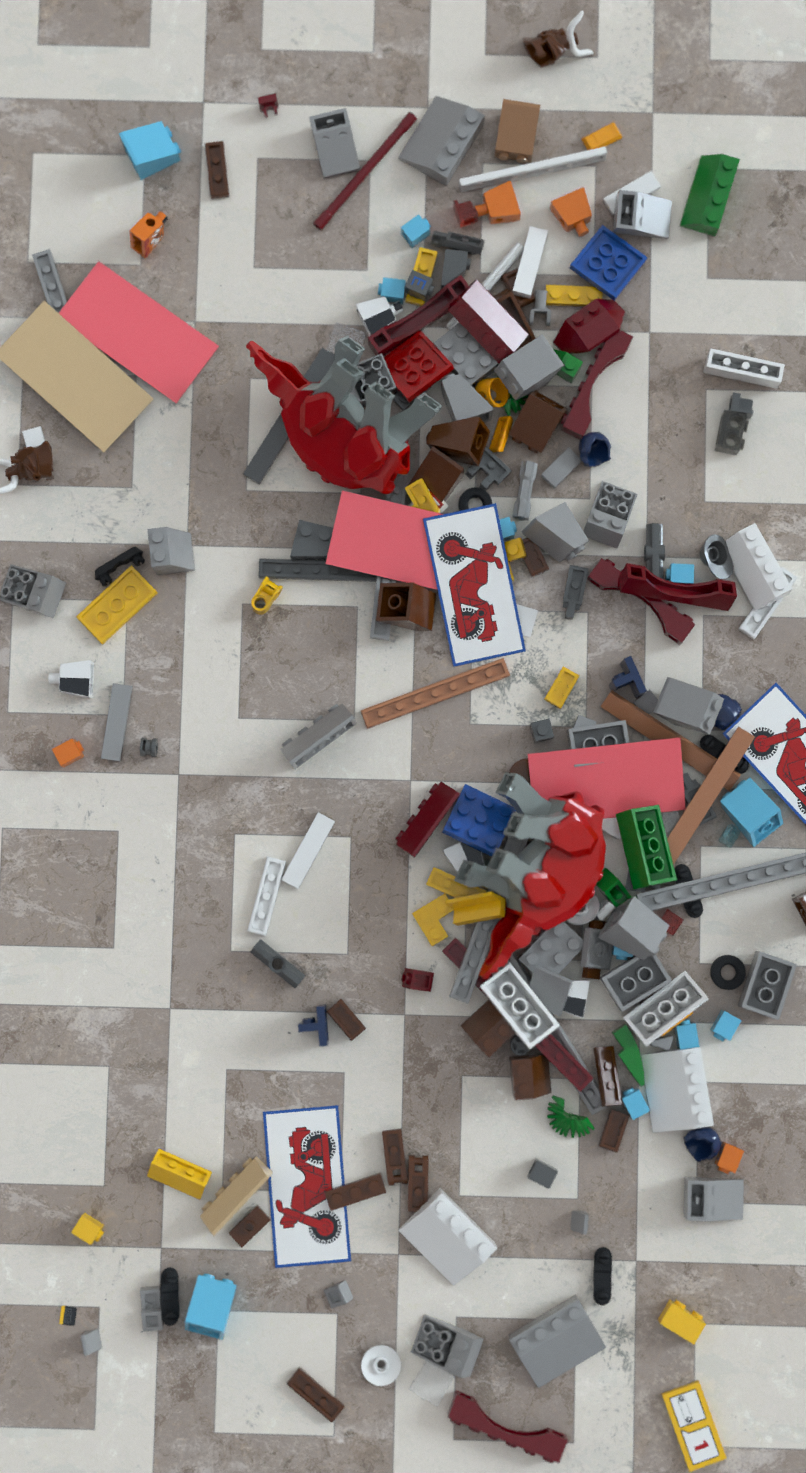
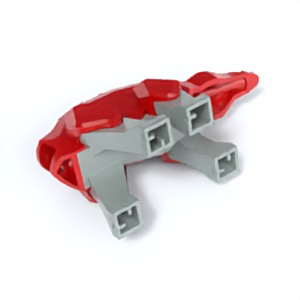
M349 336L343 337L336 343L335 361L327 374L319 382L308 381L292 363L272 357L257 343L249 341L246 344V348L250 350V357L254 358V364L257 369L266 375L270 393L281 398L279 401L280 406L283 408L281 416L290 444L302 462L306 464V468L312 472L316 471L326 483H332L348 489L372 488L383 494H391L395 489L394 480L397 475H406L410 470L409 437L440 411L442 405L426 393H423L415 399L410 407L390 417L391 402L395 395L375 381L364 393L366 408L364 410L359 400L350 392L364 373L357 368V365L365 348Z
M504 773L495 793L506 798L513 805L517 813L513 812L503 835L519 840L526 838L534 840L517 856L496 848L488 866L463 860L454 879L459 884L470 888L482 886L506 899L505 917L498 922L491 932L490 952L479 972V976L483 979H488L491 973H496L498 967L505 966L515 950L529 945L532 934L537 935L541 929L549 930L574 917L589 899L594 896L595 885L603 877L602 870L605 862L606 844L602 832V822L605 814L604 810L598 805L590 807L585 805L580 792L575 791L565 795L553 796L546 800L522 776L517 773Z

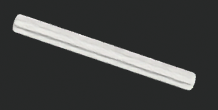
M516 243L484 280L482 285L488 291L494 287L500 280L501 275H504L522 254L524 247ZM455 317L447 324L449 330L459 323Z

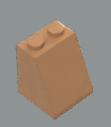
M503 99L494 157H498V159L503 161L510 159L522 164L531 163L540 112L539 104Z

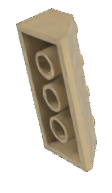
M257 1156L253 1160L249 1158L242 1165L244 1170L240 1174L236 1172L228 1180L231 1184L226 1189L222 1186L215 1194L216 1200L213 1203L208 1201L201 1209L203 1213L200 1217L213 1236L219 1232L273 1174Z

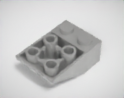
M346 108L310 116V125L323 177L327 178L360 170Z
M619 190L615 201L613 233L668 239L672 201L641 192Z
M382 353L358 363L357 368L364 373L350 393L359 400L362 407H365L364 393L375 381L390 392L396 389Z
M602 481L583 530L587 538L617 549L638 494Z
M10 564L0 591V601L54 618L66 582L48 574Z
M685 1177L684 1218L687 1221L742 1220L744 1179Z
M424 1315L411 1353L459 1378L471 1376L484 1339L467 1330Z

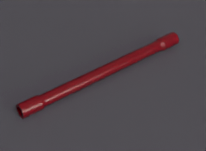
M408 112L392 134L328 208L313 222V225L318 230L322 231L363 180L401 136L417 121L413 113Z

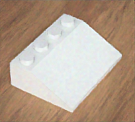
M701 1047L640 1054L653 1133L714 1126Z
M441 1188L398 1230L453 1286L484 1263L497 1249L495 1242Z

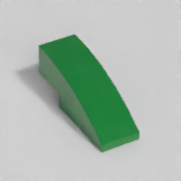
M623 1024L611 1032L623 1048L617 1052V1055L638 1085L642 1087L644 1085V1070L641 1055L632 1033L627 1025Z

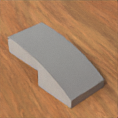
M567 448L542 473L541 477L555 489L582 461L570 448Z
M161 1286L141 1287L140 1289L143 1331L163 1330L160 1304Z

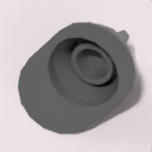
M719 535L709 536L700 549V559L704 565L709 567L715 577L727 579L733 573V562L727 543Z

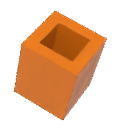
M73 738L52 749L62 767H66L83 758L82 752L85 751L81 742H76Z
M723 1141L714 1163L719 1166V1171L729 1174L730 1171L736 1173L744 1151Z

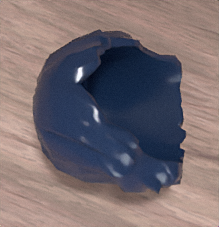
M587 433L579 441V456L584 466L596 467L611 459V444L602 433Z
M717 694L724 698L714 726L723 731L734 723V720H737V716L740 715L743 709L737 700L731 699L725 694Z
M711 1127L691 1130L683 1137L686 1148L697 1162L707 1159L712 1160L718 1154L721 1147L720 1137Z

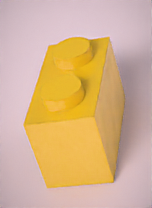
M669 1299L657 1320L661 1325L694 1345L706 1326L702 1319L703 1316L695 1310L692 1313L686 1310V1305L676 1299L674 1302Z

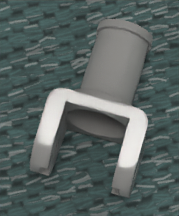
M535 290V307L530 311L529 325L534 323V313H546V326H550L551 310L546 308L547 291Z

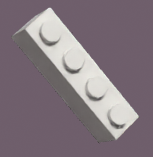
M710 348L703 373L777 389L782 381L785 364Z

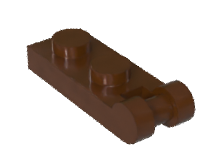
M401 1128L383 1130L382 1137L388 1186L401 1182L402 1184H408ZM400 1169V1175H393V1170Z
M409 1155L408 1212H417L428 1201V1156L415 1157L414 1155ZM415 1165H422V1171H415Z

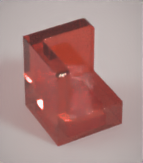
M457 200L453 201V208L460 228L478 222V213L476 208H473L471 201L460 204Z

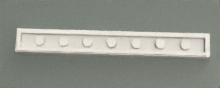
M606 147L462 178L459 180L460 192L605 161L607 150Z

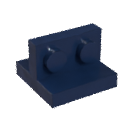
M629 656L620 663L623 672L612 678L609 687L612 691L630 685L635 698L642 696L647 690L632 656Z
M326 1004L316 1007L317 1021H315V1017L303 1018L302 1022L298 1024V1032L318 1031L319 1047L328 1046L329 1044Z

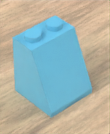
M162 121L119 133L123 147L140 180L181 161L179 157L181 150L177 142H172L171 137L173 135L168 126L164 127Z
M751 778L741 781L736 789L732 792H727L722 797V800H720L722 809L753 847L784 824L780 808Z
M210 1274L198 1275L185 1319V1330L223 1340L237 1285L233 1284L234 1282L229 1279H222V1281L214 1279L215 1277Z

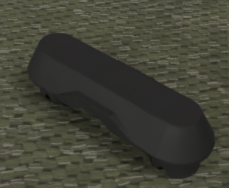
M132 547L95 570V580L100 581L102 586H107V581L109 584L112 582L109 574L116 571L117 567L126 565L131 561L137 567L140 566L139 562L143 564L145 562L142 556L143 551L137 547Z
M705 735L700 740L701 748L716 759H718L726 746L712 735ZM742 757L734 770L739 774L745 773L749 767L748 761Z
M679 864L674 868L677 878L676 884L693 880L688 866ZM701 900L683 904L688 916L698 918L702 915L703 906Z
M605 1247L597 1249L594 1255L593 1297L598 1305H606L611 1300L612 1253Z
M170 1267L161 1273L160 1287L161 1318L167 1326H172L179 1320L178 1272Z

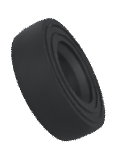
M470 488L460 496L458 508L459 511L469 509L468 502L472 498H479L483 506L492 504V499L484 489Z
M723 955L713 962L710 975L714 984L719 988L733 990L744 982L746 969L739 958L732 955ZM725 965H731L735 969V976L731 980H725L721 976V969Z

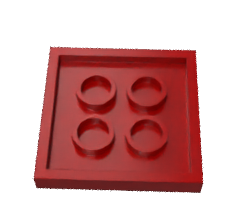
M421 330L384 357L396 389L409 403L454 369L453 364Z

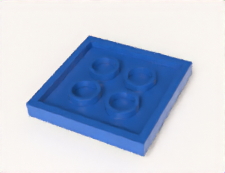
M602 225L571 263L569 269L615 301L648 257Z
M465 784L442 833L489 856H493L496 848L500 847L505 836L503 833L508 826L513 812H516L513 806Z

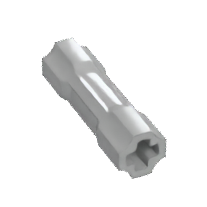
M532 461L521 462L520 484L512 518L529 520L530 498L533 482L536 478L537 463Z

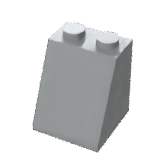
M542 334L503 359L494 371L513 398L518 400L547 385L564 364Z
M449 374L444 377L441 382V392L452 421L475 416L480 417L483 422L492 420V406L460 374Z
M566 502L535 517L521 531L524 536L559 562L565 559L567 561L574 559L578 556V553L585 549L584 545L589 542Z
M169 527L147 529L151 567L157 575L195 571L191 533Z
M667 677L653 713L673 725L710 734L724 698L712 691Z
M633 896L613 909L598 938L644 960L649 956L653 957L657 954L659 944L667 936L666 931L669 925Z

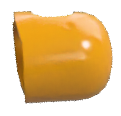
M486 378L476 384L475 390L491 406L499 408L507 403L509 397L508 389L500 378ZM490 389L496 392V397L494 400L491 397Z

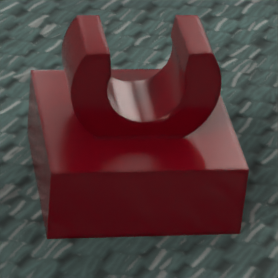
M276 93L258 97L260 111L263 112L266 118L268 117V110H273L275 115L278 114L277 108L279 107Z

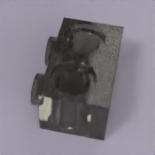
M728 410L723 411L714 451L737 455L740 450H743L745 439H742L743 432L747 431L749 421H746L747 414ZM730 421H736L738 423V427H732L730 425ZM726 439L734 440L735 445H728Z

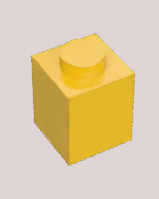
M84 1213L71 1233L92 1245L95 1241L99 1242L103 1236L104 1231L102 1229L104 1224Z

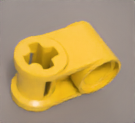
M265 577L251 601L253 611L259 615H263L269 610L283 589V586H278L271 582L269 577ZM257 601H264L266 603L263 608L255 606Z

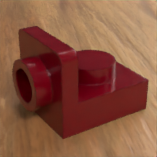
M405 968L401 978L402 987L431 992L434 973Z

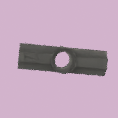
M646 524V544L644 547L646 568L657 577L663 579V561L665 560L663 524Z
M262 939L250 951V953L268 966L271 971L275 972L295 989L306 976ZM276 958L283 961L281 969L273 967V961Z

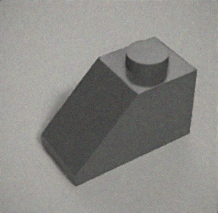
M445 250L441 289L458 276L462 275V277H465L466 270H470L471 259L468 258L467 251Z

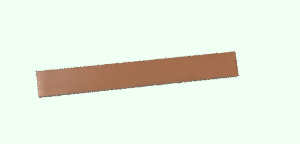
M504 658L363 709L361 714L367 729L507 678L510 676Z
M612 690L601 705V708L621 721L626 720L627 725L650 740L680 737L682 761L705 776L708 775L717 760ZM734 770L724 788L730 791L741 774Z
M739 726L667 837L673 865L755 738V736Z

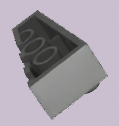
M299 520L290 558L292 560H326L333 528Z

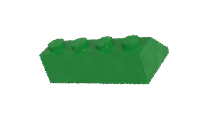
M725 154L704 155L700 157L680 222L681 227L716 236L740 159Z
M659 805L635 808L617 813V822L633 890L676 881L677 878Z

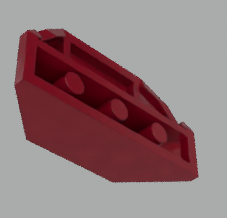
M595 299L564 321L553 344L560 351L568 352L569 354L590 352L620 331L625 311L616 301Z

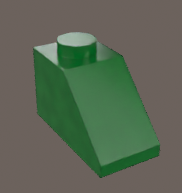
M553 349L564 364L556 375L572 384L582 367L583 361L568 352Z
M607 868L602 870L603 877L595 886L615 908L632 898L614 874Z

